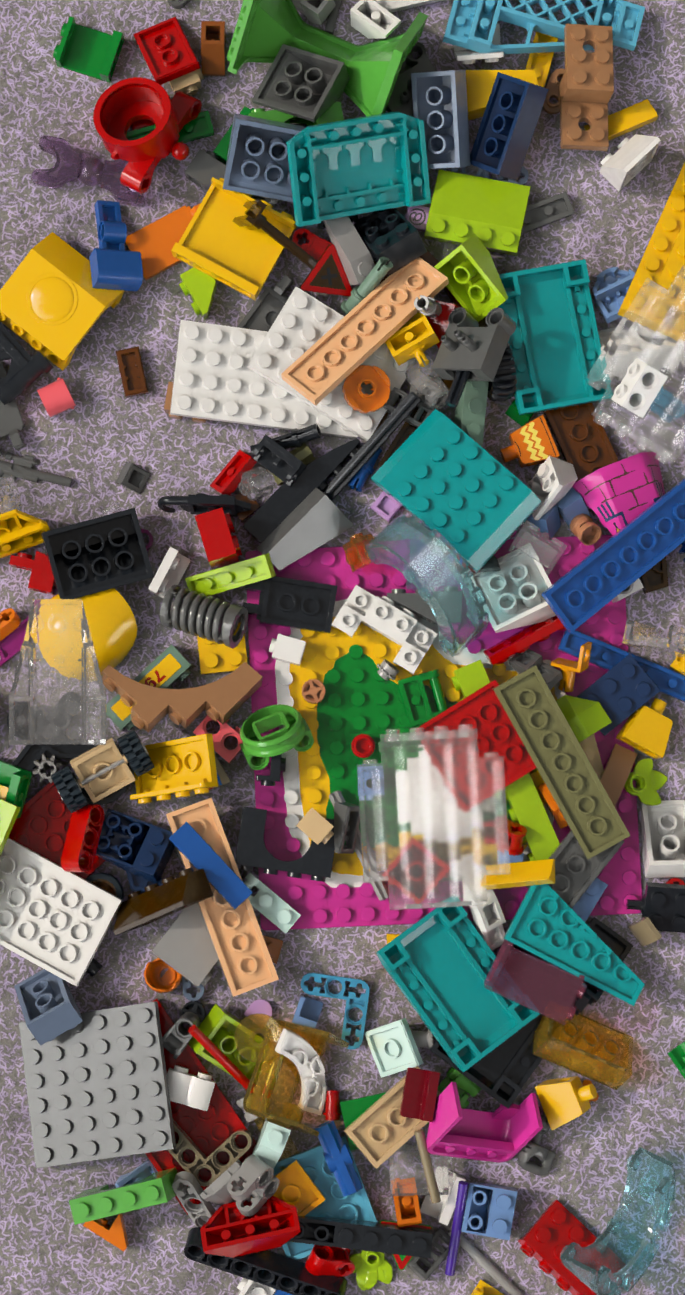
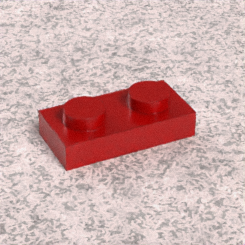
M239 450L211 483L210 487L219 494L231 495L257 462L251 456Z

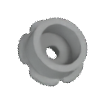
M384 659L381 664H377L379 668L377 673L386 681L396 679L399 670L391 662Z

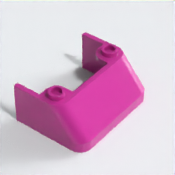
M451 1082L436 1098L433 1122H429L426 1139L428 1152L433 1155L498 1163L511 1160L543 1128L536 1093H531L520 1105L512 1103L509 1109L501 1104L493 1113L461 1108L456 1082Z

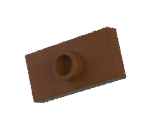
M139 346L116 351L125 397L129 398L148 394Z

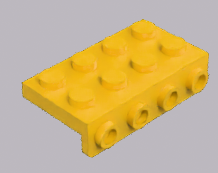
M202 734L144 745L155 768L139 777L134 772L136 794L129 796L130 800H138V804L152 803V798L156 797L157 801L170 800L173 794H175L176 798L188 797L191 791H194L195 794L209 793V788L218 787L212 734Z

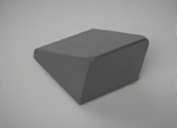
M125 462L116 483L141 494L151 473L133 463Z

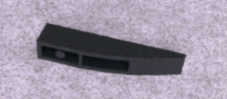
M356 438L307 465L291 487L284 483L244 524V529L261 544L315 488L322 492L327 487L328 483L326 481L332 475L335 477L343 469L344 466L342 464L348 458L351 460L359 451L360 440Z
M298 1216L301 1232L289 1240V1242L431 1258L433 1229L414 1226L398 1227L396 1224L361 1220Z

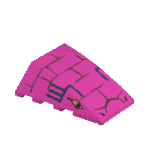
M657 451L641 452L602 467L575 482L572 486L576 492L581 494L589 509L592 508L599 517L600 523L613 536L665 495Z

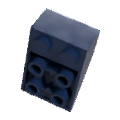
M108 808L104 816L96 856L137 877L153 883H159L175 848V845L169 840V837L173 834L168 830Z

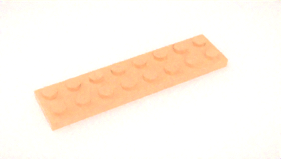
M420 257L388 276L281 374L282 380L316 406L419 311L414 306L416 297L421 299L420 295L434 298L449 284L448 277Z
M212 798L166 814L172 834L188 822L242 880ZM179 851L185 869L192 867L196 871L197 869ZM209 883L214 896L198 902L232 996L240 995L279 980L249 897L234 910Z

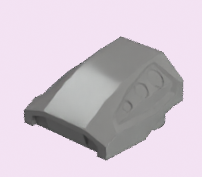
M238 1159L200 1194L202 1199L216 1205L235 1202L236 1200L230 1196L227 1190V1183L241 1167L242 1162ZM237 1185V1186L235 1187V1190H236V1191H237V1190L242 1191V1190L244 1189L243 1186L239 1187V1186Z

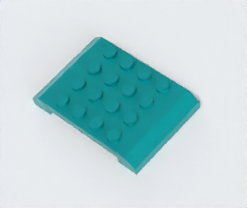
M586 259L499 274L508 299L498 307L502 308L516 322V330L510 336L508 343L512 349L513 357H515L517 384L514 398L519 415L611 399L613 393L609 374L605 372L600 349L601 344L589 289L590 279Z
M436 409L371 477V480L405 507L456 552L459 558L476 573L541 505V500L530 488L447 416Z
M453 895L377 951L376 954L381 964L452 1062L462 1072H465L541 1013L527 994L522 993L468 919L465 909Z

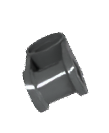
M193 1012L184 1013L162 1037L163 1047L173 1054L175 1060L193 1037L184 1028L183 1022H188L191 1026L196 1025L198 1028L200 1027V1018Z

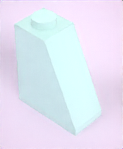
M265 1120L252 1155H255L274 1169L283 1153L291 1130Z

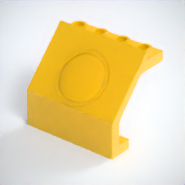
M52 232L30 250L1 288L0 322L63 371L69 365L79 343L103 312L110 306L114 309L119 304L124 290L92 288L90 261Z

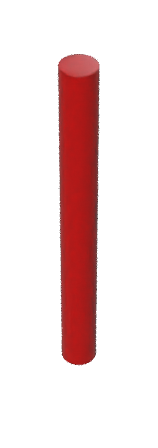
M192 1025L188 1029V1032L249 1093L255 1090L256 1086L196 1025Z

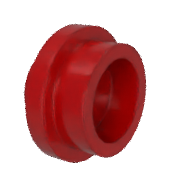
M357 735L351 743L352 752L357 757L367 758L374 752L375 742L369 735Z

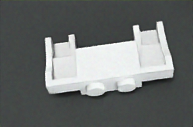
M356 585L331 626L338 628L352 638L362 622L401 646L393 663L398 664L413 675L435 640L437 633L417 622L418 620L414 619L415 614L406 608H403L401 611L394 607L395 602L388 597L382 596V598H379Z

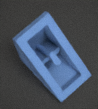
M572 487L556 504L558 512L569 528L575 516L583 513L591 517L582 496Z

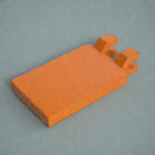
M201 203L195 205L192 209L190 206H183L126 237L125 243L129 250L141 252L145 280L182 262L173 257L171 250L176 242L179 243Z

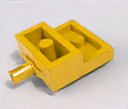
M418 311L385 343L399 366L416 357L419 365L424 367L422 358L426 365L429 364V360L424 352L440 341L426 316Z

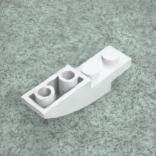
M468 853L451 862L450 864L464 906L470 908L479 934L491 950L508 942V940L504 939L505 931L502 924L506 920L493 889L486 890L481 887L484 871L474 855Z

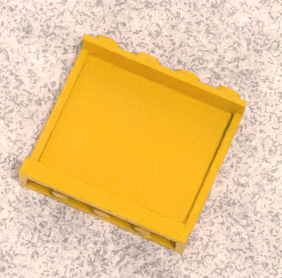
M212 177L210 188L179 243L176 242L171 250L172 255L247 297L256 300L282 254L284 247L263 230L257 229L253 225L239 227L233 222L235 217L246 215L245 211L247 208L243 206L245 202L255 201V199L252 198L251 194L223 189L224 179L219 178L218 180ZM261 200L267 205L261 214L267 218L270 224L290 239L296 229L294 217L284 211L279 213L273 210L271 204Z

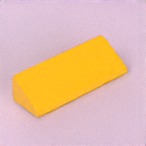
M643 100L608 115V140L610 141L656 121L658 114L649 100ZM588 124L584 126L585 131L590 130Z
M555 859L485 865L481 887L491 890L554 884Z

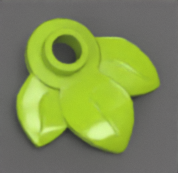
M646 758L636 763L624 787L630 795L637 796L643 804L655 806L661 804V798L657 790L665 784L668 778L661 772L653 770V760ZM633 780L637 782L636 788L632 785Z
M362 1250L361 1253L350 1256V1260L355 1265L353 1273H356L357 1285L361 1290L371 1289L377 1283V1280L385 1284H390L392 1281V1265L384 1259V1253ZM370 1255H375L377 1258L375 1260H370L368 1257Z

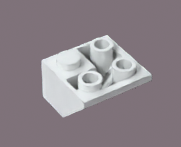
M549 455L546 461L539 466L538 472L532 480L528 481L526 486L541 500V505L532 513L535 520L538 521L555 506L577 481L578 478L573 464Z

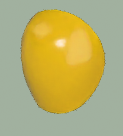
M114 588L61 602L59 594H57L45 604L36 621L37 643L44 659L62 676L73 680H92L102 676V671L108 665L115 668L127 656L137 637L135 616L126 600Z

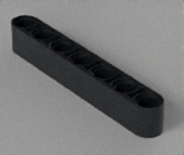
M194 1227L189 1231L184 1254L193 1261L292 1295H346L348 1282L345 1277L313 1275L307 1271L305 1263L268 1250L233 1258L205 1254L203 1252L200 1227Z

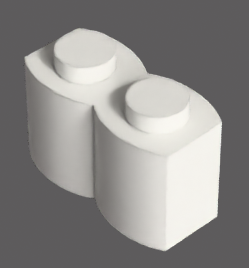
M175 1065L174 1069L169 1068L167 1079L170 1101L207 1111L216 1082L211 1080L212 1076L202 1072H198L197 1076L188 1073V1068Z

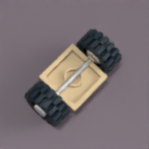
M135 730L117 739L124 754H121L113 738L72 759L70 764L79 779L75 777L69 766L51 775L61 798L71 813L89 804L82 788H85L90 799L95 803L135 781L136 779L127 763H130L138 777L155 768L147 749Z

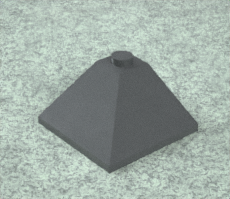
M283 44L255 93L252 102L315 122L341 97L350 78L344 62Z

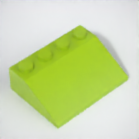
M439 169L424 235L425 239L460 246L475 233L488 251L517 256L531 186Z

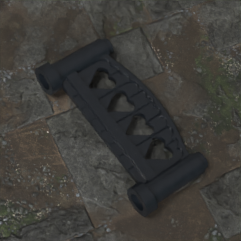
M0 322V361L12 359L7 376L0 378V401L6 405L8 402L11 403L44 372L47 374L54 367L38 350L30 356Z

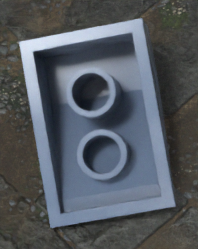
M43 969L14 986L26 1026L40 1046L54 1040L60 1034L75 1028L83 1022L79 1008L66 981L53 973Z

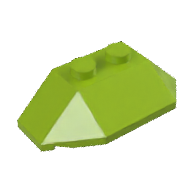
M564 695L556 700L579 743L612 723L600 702Z

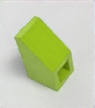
M193 267L180 275L182 282L179 283V286L184 295H190L194 301L191 303V307L197 316L201 314L205 320L209 317L217 284L214 278Z

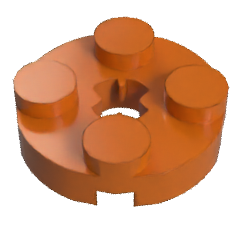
M360 365L345 378L342 392L346 402L354 410L363 414L375 412L382 408L389 399L390 380L379 367ZM361 384H371L373 387L370 389V391H373L372 394H364L361 391Z

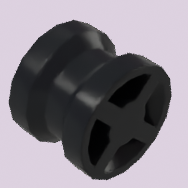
M189 1001L181 1010V1016L186 1012H193L197 1014L201 1022L206 1015L205 1007L199 1001Z

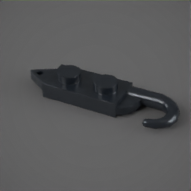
M204 493L188 494V496L169 495L161 497L157 502L158 507L168 513H174L175 509L166 505H180L183 510L196 515L223 508L224 514L229 512L230 516H237L238 513L251 510L250 503L237 500L235 496L221 494L219 496Z

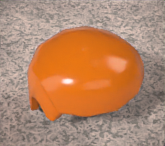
M160 958L148 962L144 971L145 982L153 991L168 993L180 985L182 975ZM164 969H168V970L165 972V974L160 978L161 972H162Z

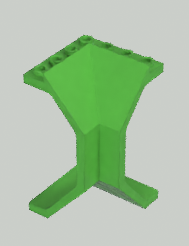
M243 0L226 57L227 61L230 62L227 71L237 74L242 66L248 62L273 63L280 48L285 44L344 62L350 78L344 89L347 96L366 116L384 114L401 66L421 37L428 15L419 12L404 34L364 45H355L305 23L292 0Z

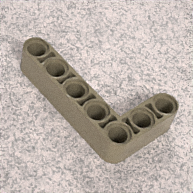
M173 1119L174 1131L178 1133L179 1141L176 1144V1149L168 1151L183 1169L193 1174L200 1186L204 1187L212 1184L249 1150L253 1144V1136L248 1130L239 1129L207 1157ZM242 1134L247 1137L248 1144L246 1147L236 1145L235 1138L237 1135ZM186 1149L194 1151L195 1160L193 1162L184 1160L183 1152ZM218 1152H227L230 1156L229 1163H220L217 1159ZM201 1168H208L211 1171L212 1177L210 1180L205 1181L200 1178L199 1171Z

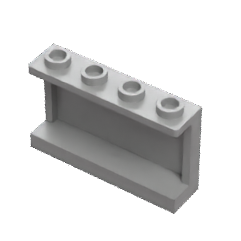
M198 903L181 911L150 952L185 977L195 987H198L200 984L205 986L212 976L210 970L214 965L220 966L219 958Z

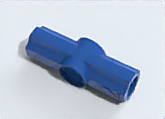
M334 1119L315 1127V1133L324 1150L323 1155L331 1173H334L343 1196L351 1195L362 1189V1183L353 1166L352 1155L347 1144L343 1143Z

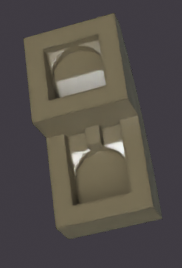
M646 916L628 926V929L641 946L649 945L662 937Z

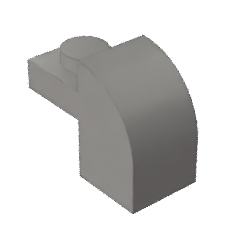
M292 0L297 11L305 15L308 21L318 26L324 22L336 6L334 0Z

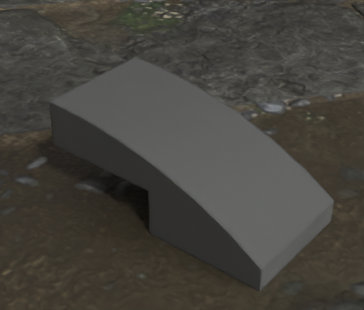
M530 649L517 653L509 660V664L519 674L536 665L550 690L563 679L562 671L544 663L542 655Z

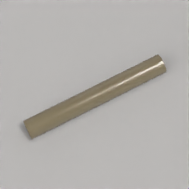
M423 1129L417 1130L414 1133L431 1202L438 1203L441 1201L430 1153L427 1149L425 1132Z

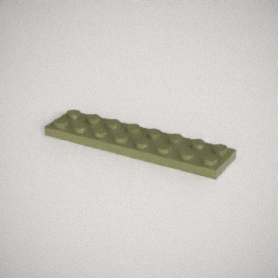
M534 665L493 688L586 858L590 859L629 837L630 834L537 666Z

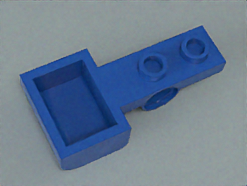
M97 200L95 203L99 248H94L89 256L92 288L138 291L143 281L141 252L125 251L124 243L127 237V226L121 219L120 202Z

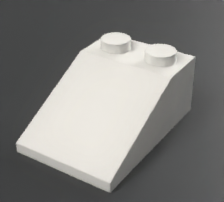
M637 134L630 140L626 137L617 146L619 150L614 155L609 153L601 161L600 173L620 191L652 161L661 140L655 136Z
M685 800L661 801V804L655 806L645 805L641 802L642 855L645 878L685 877Z

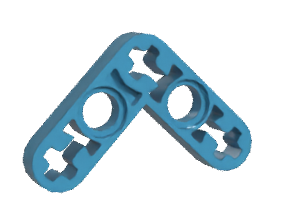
M319 973L305 974L300 983L302 990L306 994L346 1000L341 1036L342 1043L348 1049L359 1048L363 1041L369 999L368 984L364 980ZM314 977L315 982L322 983L321 978H327L324 985L325 993L319 992L321 987L316 986L313 987V990H308V986L304 985V981ZM332 980H338L342 984V989L337 994L331 993L328 989V984ZM345 981L351 982L349 987H357V983L362 984V988L366 989V992L361 993L360 997H356L355 992L348 991L349 996H343L346 989ZM353 1007H357L362 1011V1018L358 1021H353L348 1016L349 1010ZM347 1023L362 1025L361 1030L356 1028L355 1036L359 1037V1041H355L354 1045H349V1040L345 1039V1036L351 1033V1027L346 1028Z

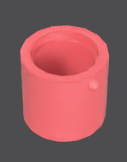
M58 377L57 381L37 390L50 418L70 408L74 409V406H76L63 378Z

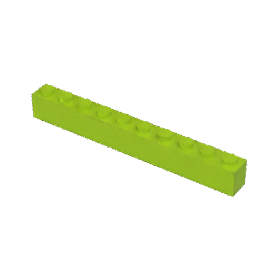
M481 659L454 670V677L451 678L456 691L461 690L464 698L490 683ZM527 773L499 792L504 801L508 800L511 806L508 813L512 822H517L527 829L522 845L527 844L530 853L527 854L529 861L546 860L560 843L531 775Z

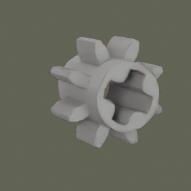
M43 753L40 762L34 760L33 763L38 766V769H34L32 773H39V782H42L45 778L52 783L51 775L58 772L56 768L62 766L61 762H54V754L51 758H46ZM44 763L54 766L51 768V773L47 774L45 770L41 771Z

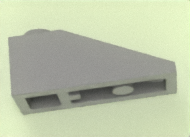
M346 216L324 220L323 222L331 242L335 246L350 285L362 283L375 264L350 218Z

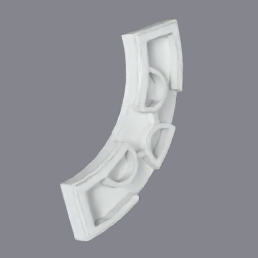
M284 1028L275 1051L289 1058L299 1072L301 1078V1097L298 1107L301 1110L322 1115L327 1094L323 1063L314 1048L304 1038Z

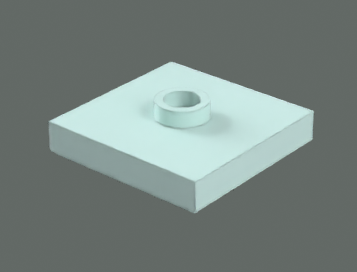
M406 1018L364 1032L381 1078L407 1070L408 1067L413 1068L423 1064Z

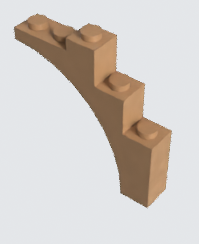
M246 662L232 673L215 682L186 689H166L141 684L124 676L110 665L102 671L104 686L109 691L118 693L121 696V701L126 706H132V723L137 728H143L148 733L167 714H169V718L176 725L181 724L186 729L205 709L207 715L212 720H218L224 724L261 687L263 679Z

